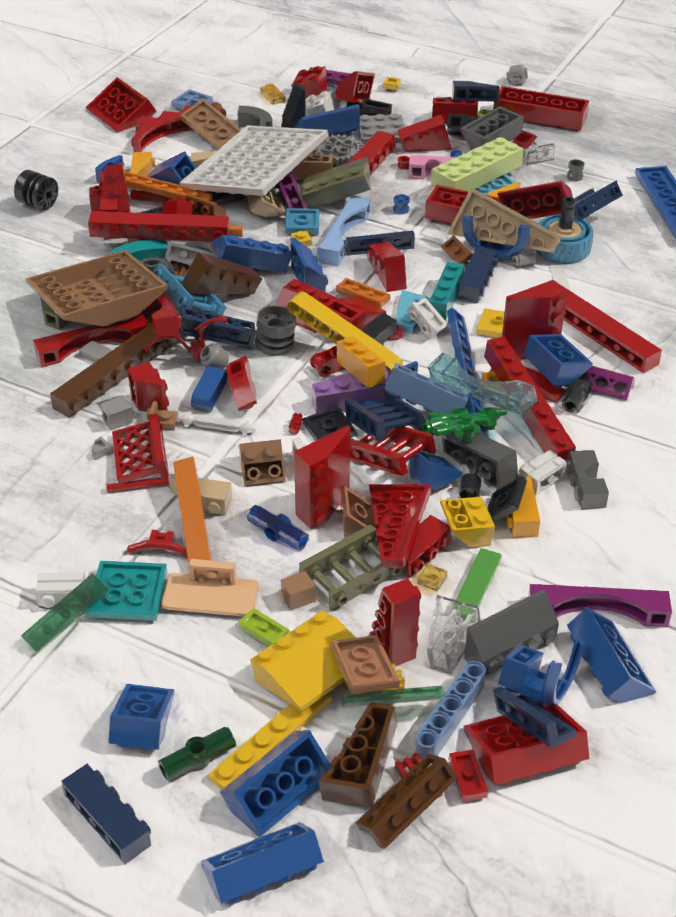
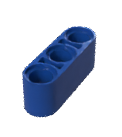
M207 366L192 393V408L212 411L227 383V369Z

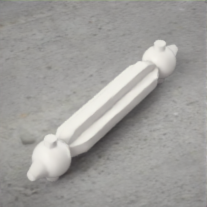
M190 411L184 416L178 417V420L182 421L185 424L184 427L187 428L189 425L194 424L202 428L230 432L241 431L243 436L256 431V428L249 423L250 420H246L241 424L237 420L203 415L193 417Z

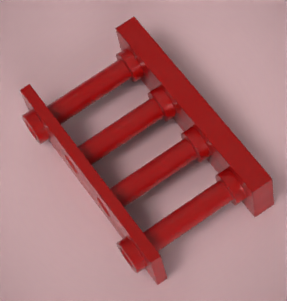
M408 427L387 430L385 433L386 440L376 442L373 445L369 443L375 439L368 434L359 441L350 438L351 461L401 477L408 473L406 461L420 451L431 454L437 453L433 434ZM391 442L396 443L388 449L383 448ZM406 446H407V447H411L410 449H408L407 451H405V452L402 453V454H401V453H397V452H399L400 450H402V449H403L404 447H406Z

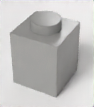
M123 396L101 404L102 418L110 430L133 423V407L131 403L126 402Z

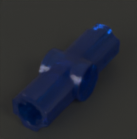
M254 505L247 515V521L262 529L271 541L281 540L300 551L306 547L309 534L292 525L286 515L281 513L276 516L257 505Z

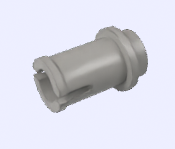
M534 253L516 254V256L512 257L513 266L518 268L522 265H533L536 262Z

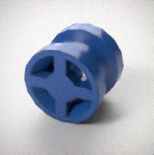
M404 194L394 196L393 202L395 204L393 211L397 214L408 213L410 197Z

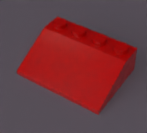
M118 77L86 106L87 110L117 133L134 127L141 116L152 117L157 112L149 99Z
M554 280L506 296L502 336L506 337L520 360L527 359L524 356V352L530 335L562 333L567 291Z
M349 426L294 451L295 515L310 530L327 522L341 504V487L345 485L350 489Z
M558 704L548 708L542 705L540 707L576 729L577 737L552 748L503 715L463 726L464 732L474 749L485 775L494 785H505L512 780L530 778L537 773L552 772L559 767L577 765L581 761L590 759L587 731Z

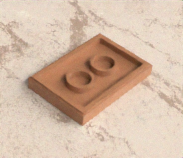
M377 635L331 641V651L351 695L399 688L400 680Z

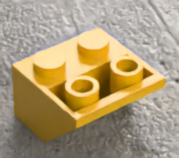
M482 497L440 500V505L452 534L468 547L491 545L495 525Z

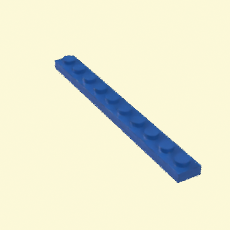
M452 307L447 311L453 341L452 345L455 351L454 356L457 361L456 367L462 387L461 392L468 396V401L465 405L468 413H478L483 408L465 317ZM479 425L481 428L479 433L489 437L488 430H483V427Z

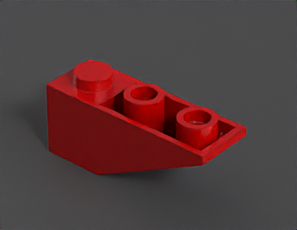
M429 515L420 523L408 558L407 577L409 579L416 572L419 573L426 563L435 559L443 548H447L450 545L452 537L448 524L432 515Z

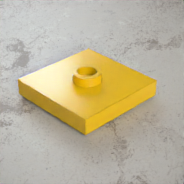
M484 308L476 334L494 338L502 337L504 311Z

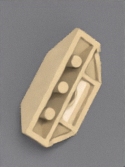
M273 188L265 196H246L250 211L256 216L274 217L286 214L282 200Z

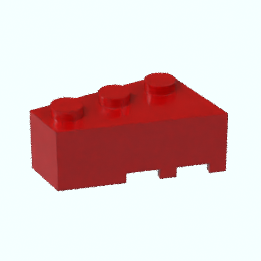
M452 97L433 98L432 118L442 115L443 120L448 121V114H464L477 117L478 101H453Z
M442 115L397 130L404 152L453 150Z
M124 164L105 166L100 199L117 198L119 212H131Z
M389 242L369 245V251H367L368 261H370L386 292L407 289L405 255Z

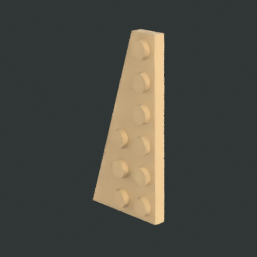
M474 188L470 189L447 233L464 237L462 219L463 215L473 216V232L477 240L514 246L517 242L520 224L531 226L529 242L525 248L554 253L562 239L556 233Z

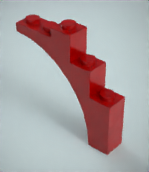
M185 105L180 112L163 111L158 118L141 116L135 124L136 135L131 140L134 152H142L149 144L164 136L193 130L181 120L180 116L192 106Z

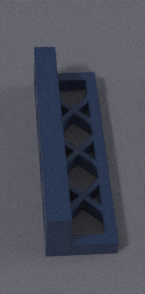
M412 230L346 237V240H343L347 256L367 254L369 245L384 242L391 243L398 250L414 249L415 233Z
M181 307L182 328H179V334L200 338L199 329L195 330V328L209 319L211 320L223 315ZM225 316L228 322L219 321L208 325L203 330L205 340L251 349L256 335L254 322Z
M502 686L493 690L497 712L548 747H555L577 737L576 729L523 695L515 696Z

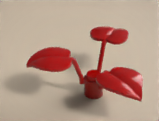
M219 316L198 325L195 330L199 329L200 339L195 338L196 341L190 343L191 347L179 335L153 339L145 346V351L147 352L157 341L176 338L187 349L188 353L192 352L195 361L201 359V350L206 346L203 330L208 325L219 321L228 322L225 316Z

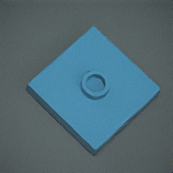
M286 208L285 234L298 231H307L308 234H319V209Z

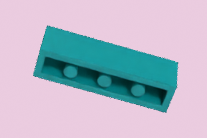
M447 261L429 300L430 304L445 321L448 318L447 311L453 307L456 300L458 284L464 274V264Z

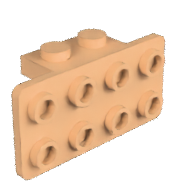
M191 559L189 563L190 574L171 573L169 575L161 603L162 608L166 610L244 617L255 606L259 583L257 580L238 579L236 563Z

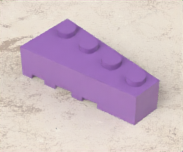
M386 367L385 382L369 388L350 372L312 384V405L315 413L317 414L336 407L344 411L345 400L353 399L356 402L376 399L378 402L385 401V392L387 390L384 387L389 378Z

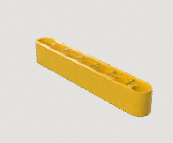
M301 291L287 303V308L292 315L336 345L337 341L354 336L385 361V367L388 372L392 371L395 363L404 365L398 355L307 293Z

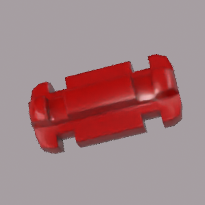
M295 412L292 414L288 426L290 434L294 433L296 435L299 433L303 421L301 413Z

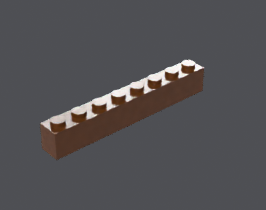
M151 323L51 392L52 408L70 418L128 377V368L149 362L177 342V339L171 338L157 341L146 352L145 346L156 338L153 323Z

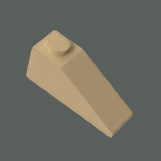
M169 474L170 492L178 496L175 474ZM198 478L204 512L226 515L232 500L231 482Z

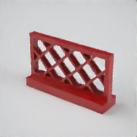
M157 413L149 415L150 421L112 431L118 484L159 473L161 479L169 477L163 429ZM127 435L124 439L118 438L120 436ZM134 437L138 438L135 442H130ZM144 441H148V443L145 446L140 445ZM124 446L128 447L125 451L121 450ZM135 449L139 450L136 454H132ZM146 452L150 453L146 458L142 457ZM125 458H129V459H130V460H129L128 462H126V463H123V462H122ZM135 462H141L137 467L133 466ZM147 465L153 466L152 468L144 469ZM127 470L131 471L129 474L123 475Z

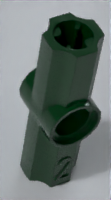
M224 726L205 737L195 736L188 739L185 747L158 760V766L165 780L171 781L190 770L206 768L209 760L236 747V740L229 727Z

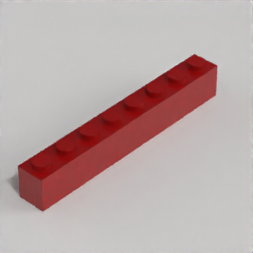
M91 211L88 220L90 237L213 242L221 235L229 236L230 233L229 216Z
M562 286L567 291L563 318L565 322L643 374L659 365L662 349Z
M502 336L487 340L484 358L493 372H495L498 380L503 383L504 390L542 451L546 453L550 450L557 457H561L565 461L568 460L569 452L576 450L575 444L506 337Z

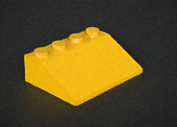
M322 610L250 659L255 681L302 712L345 681L331 651V641L356 637L338 618Z

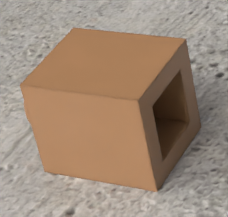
M304 571L282 579L279 596L281 601L286 603L290 610H294L316 602V589L311 578Z

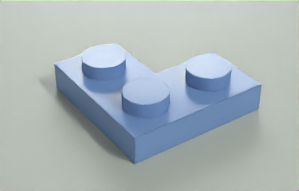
M189 89L172 100L171 106L178 110H183L185 105H195L203 98L211 104L213 103V97Z

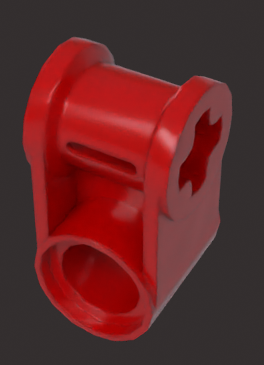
M337 346L316 353L310 359V365L318 370L317 372L321 377H327L330 374L345 369L337 362Z

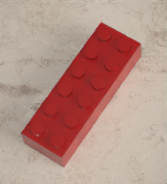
M501 86L499 102H494L493 110L500 106L524 116L523 121L528 123H539L544 126L551 125L557 128L581 131L588 116L590 100Z

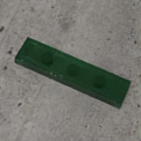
M92 573L21 635L22 639L38 654L108 592V588Z
M441 685L380 690L353 695L345 693L341 699L342 708L368 706L370 702L393 704L440 700L444 696V688Z

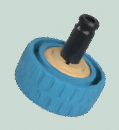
M564 197L562 199L560 214L545 217L538 223L562 237L554 253L536 250L540 256L555 263H576L587 258L591 252L594 232L592 226L586 220L578 221L576 216H574L576 200L573 197Z

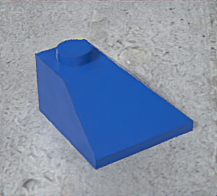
M420 451L409 459L410 478L416 484H430L432 490L442 488L463 474L444 457Z

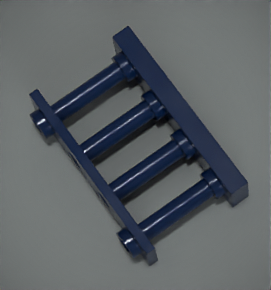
M617 180L596 192L591 188L574 197L576 200L574 216H576L578 221L623 196Z
M385 392V401L361 405L353 399L345 400L347 419L378 442L386 440L385 433L387 430L410 426L415 430L422 431V424L425 423L423 412Z

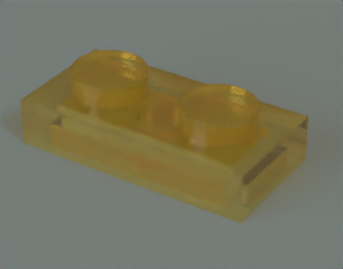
M266 84L260 87L261 94L272 105L286 102V96L274 84Z

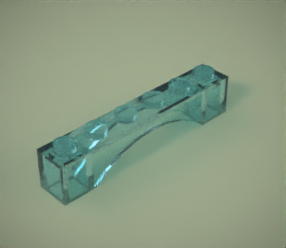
M443 352L428 366L432 380L465 395L475 397L480 401L506 409L511 413L524 416L538 401L533 385L519 380L491 382L477 379L461 368L456 357Z

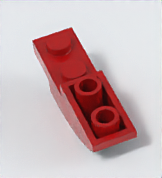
M243 356L226 366L230 387L239 412L244 409H250L257 404L255 384L251 379L249 360L246 356Z

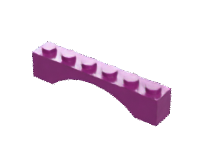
M547 584L529 585L528 597L543 589L547 592L557 618L588 607L591 610L611 611L625 615L644 626L668 627L672 614L669 591Z

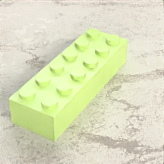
M496 138L489 143L431 170V187L435 188L436 185L465 191H470L471 188L476 189L521 167L524 149L507 141L505 138Z

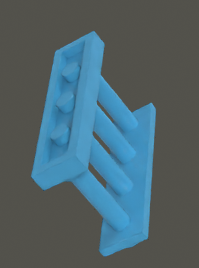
M158 263L153 273L168 285V289L164 293L179 310H181V307H187L219 315L224 314L227 307L215 294H192L182 284L184 277L171 274L162 263Z

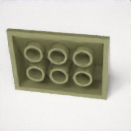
M365 157L308 176L301 185L302 197L308 209H314L371 190L369 159Z

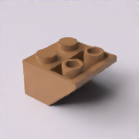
M281 439L241 443L238 445L244 485L286 481Z

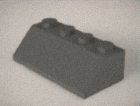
M499 106L463 126L460 131L470 149L473 150L499 137L505 138L507 141L515 138L523 129L524 116Z
M543 589L467 627L464 654L466 662H480L485 666V675L493 674L503 667L505 657L520 645L536 650L545 644L552 643L557 638L559 622L547 592Z

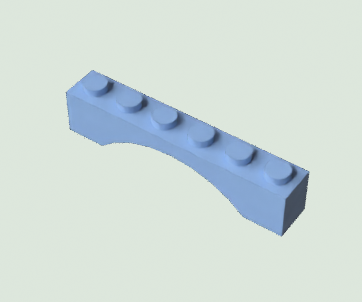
M351 196L349 201H346L344 209H341L339 217L335 219L334 225L329 228L327 236H324L322 244L317 248L319 263L334 266L340 265L344 258V241L342 236L353 226L367 220L371 212L370 198Z

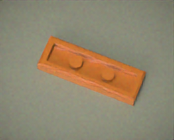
M345 278L336 285V292L350 297H360L379 308H382L391 299V294Z

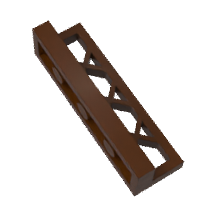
M427 754L355 823L359 829L369 832L380 848L385 849L449 788L458 777L445 758Z

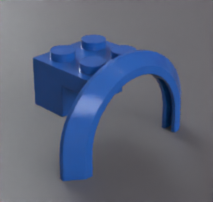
M463 215V234L468 244L474 250L476 247L497 250L496 257L508 259L516 256V254H520L529 242L531 226L521 224L518 227V238L514 246L483 240L478 242L473 232V216Z
M580 638L574 642L562 679H559L562 663H555V660L548 664L546 673L541 672L539 669L544 653L520 645L505 657L498 684L504 686L509 692L521 693L528 696V699L531 701L541 702V705L545 708L556 705L564 698L574 679L585 643Z

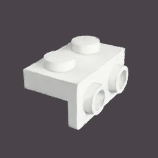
M426 298L417 303H411L407 311L410 318L420 326L422 332L430 339L448 327L447 322Z

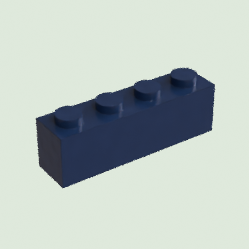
M476 247L458 284V300L479 303L480 298L484 297L486 287L490 283V277H493L495 268L498 267L499 258L496 257L497 250Z
M87 763L61 780L63 793L67 800L125 865L151 846V829L144 820L139 821L129 803L124 804L120 800L117 790L105 783V779L99 770L96 769L94 771Z

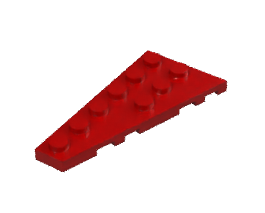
M369 484L382 567L404 568L431 494V485Z

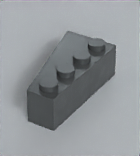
M475 433L473 441L469 442L461 441V438L456 437L455 434L441 436L443 451L460 465L465 464L470 473L481 476L483 483L488 487L492 485L498 490L519 478L516 450L480 433Z

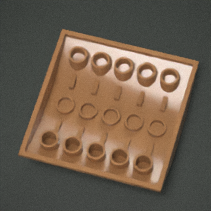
M126 250L25 278L26 283L62 320L97 326H110L114 322L127 321L131 317L137 316L168 289V285Z

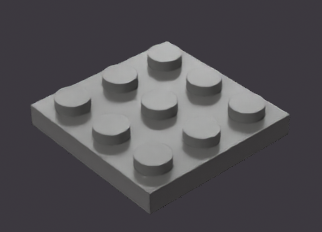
M401 114L360 116V128L358 129L361 143L365 145L377 130L395 134L394 141L401 143L397 130L404 128L405 125Z

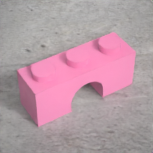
M410 155L409 178L425 179V175L430 174L433 168L456 157Z

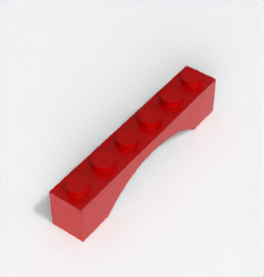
M163 293L144 309L146 315L152 316L156 338L179 335V328H182L181 318L178 316L173 303H171V299Z
M141 312L127 321L114 322L110 326L90 325L34 339L35 354L43 368L61 363L66 357L80 350L90 341L99 344L110 342L124 343L149 324Z

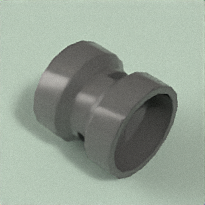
M573 159L569 161L567 179L571 181H581L583 179L582 170H584L585 163L582 160Z

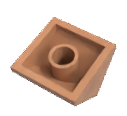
M343 485L341 487V515L344 538L370 524L376 529L372 504Z

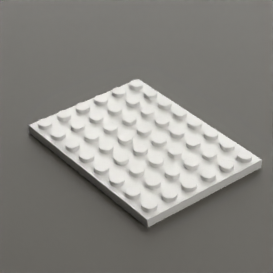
M246 126L184 178L180 185L204 192L214 191L216 193L226 192L229 194L265 196L268 191L275 187L280 180L328 137V131Z

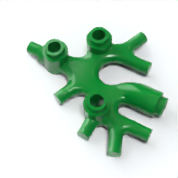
M496 407L481 408L478 413H468L467 408H454L451 410L452 413L430 412L428 421L422 424V432L433 434L436 437L455 434L463 442L473 441L475 433L480 432L481 428L479 425L483 427V430H494L500 416L507 415V409L505 407L499 409Z

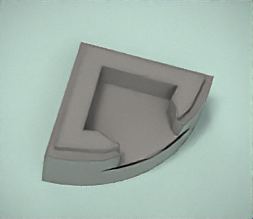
M102 436L94 441L92 447L94 460L113 452L112 446Z

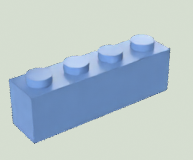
M395 363L384 387L390 395L397 397L399 395L412 405H421L429 413H452V409L464 408L468 401L467 395Z

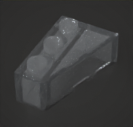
M440 595L436 596L433 623L430 627L426 648L430 669L450 675L453 673L465 653L467 627L481 621L479 606Z

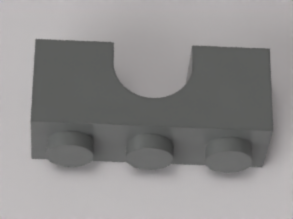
M570 451L569 458L566 460V472L570 474V485L575 489V500L579 501L581 510L606 508L609 491L605 479L597 478L599 462L595 451Z

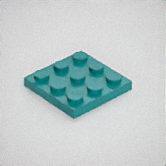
M99 561L87 608V617L157 621L167 574V564Z

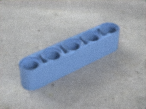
M471 661L463 667L418 731L415 753L417 752L421 759L427 754L439 755L483 690L486 669L482 663Z

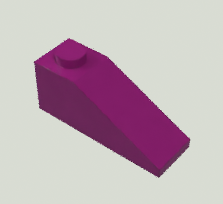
M289 172L276 184L283 202L287 208L308 209L292 172Z

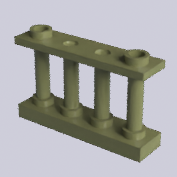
M371 524L299 563V573L306 571L311 580L316 579L329 592V609L331 611L345 605L348 601L385 580L398 575L403 571V568L382 567V564L373 568L359 555L365 550H370L381 561L379 547L376 545V529ZM351 559L365 573L355 578L341 563ZM334 569L347 583L337 588L323 573Z

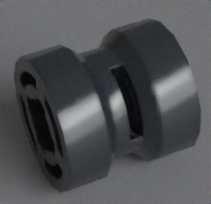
M475 473L464 474L461 477L459 497H480L481 477Z

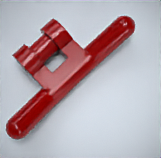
M152 530L149 540L131 544L127 547V552L131 554L146 549L170 550L188 558L186 547L174 543V531L162 533L159 530Z

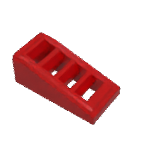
M522 130L512 143L527 149L536 140L537 136Z

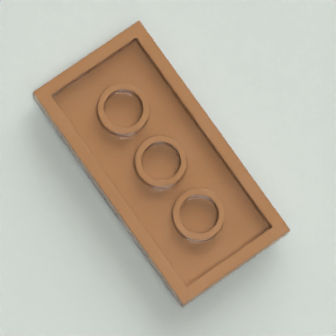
M204 98L180 115L181 120L217 150L241 131L238 126Z

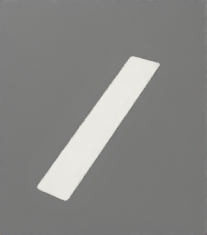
M549 264L553 280L571 291L563 264Z

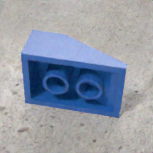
M127 683L110 715L108 744H116L118 747H140L147 751L159 750L164 738L175 689Z

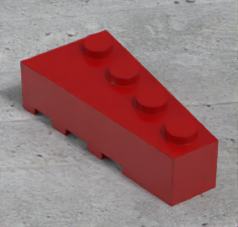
M408 578L382 588L378 601L380 609L375 611L377 620L372 622L371 627L373 631L369 632V636H378L391 664L394 663L396 666L415 659L418 647L417 637L419 632L421 592Z

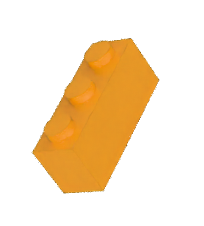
M354 336L337 341V362L368 388L385 382L384 360Z

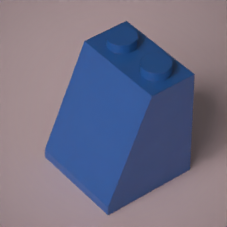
M184 151L159 163L147 177L180 185V182L193 172L196 166Z

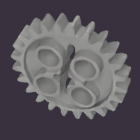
M332 134L331 137L328 136L313 150V154L333 156V164L338 167L339 164H347L363 147V144H360L357 138L352 139V136L346 137V135L340 136V134L334 136Z

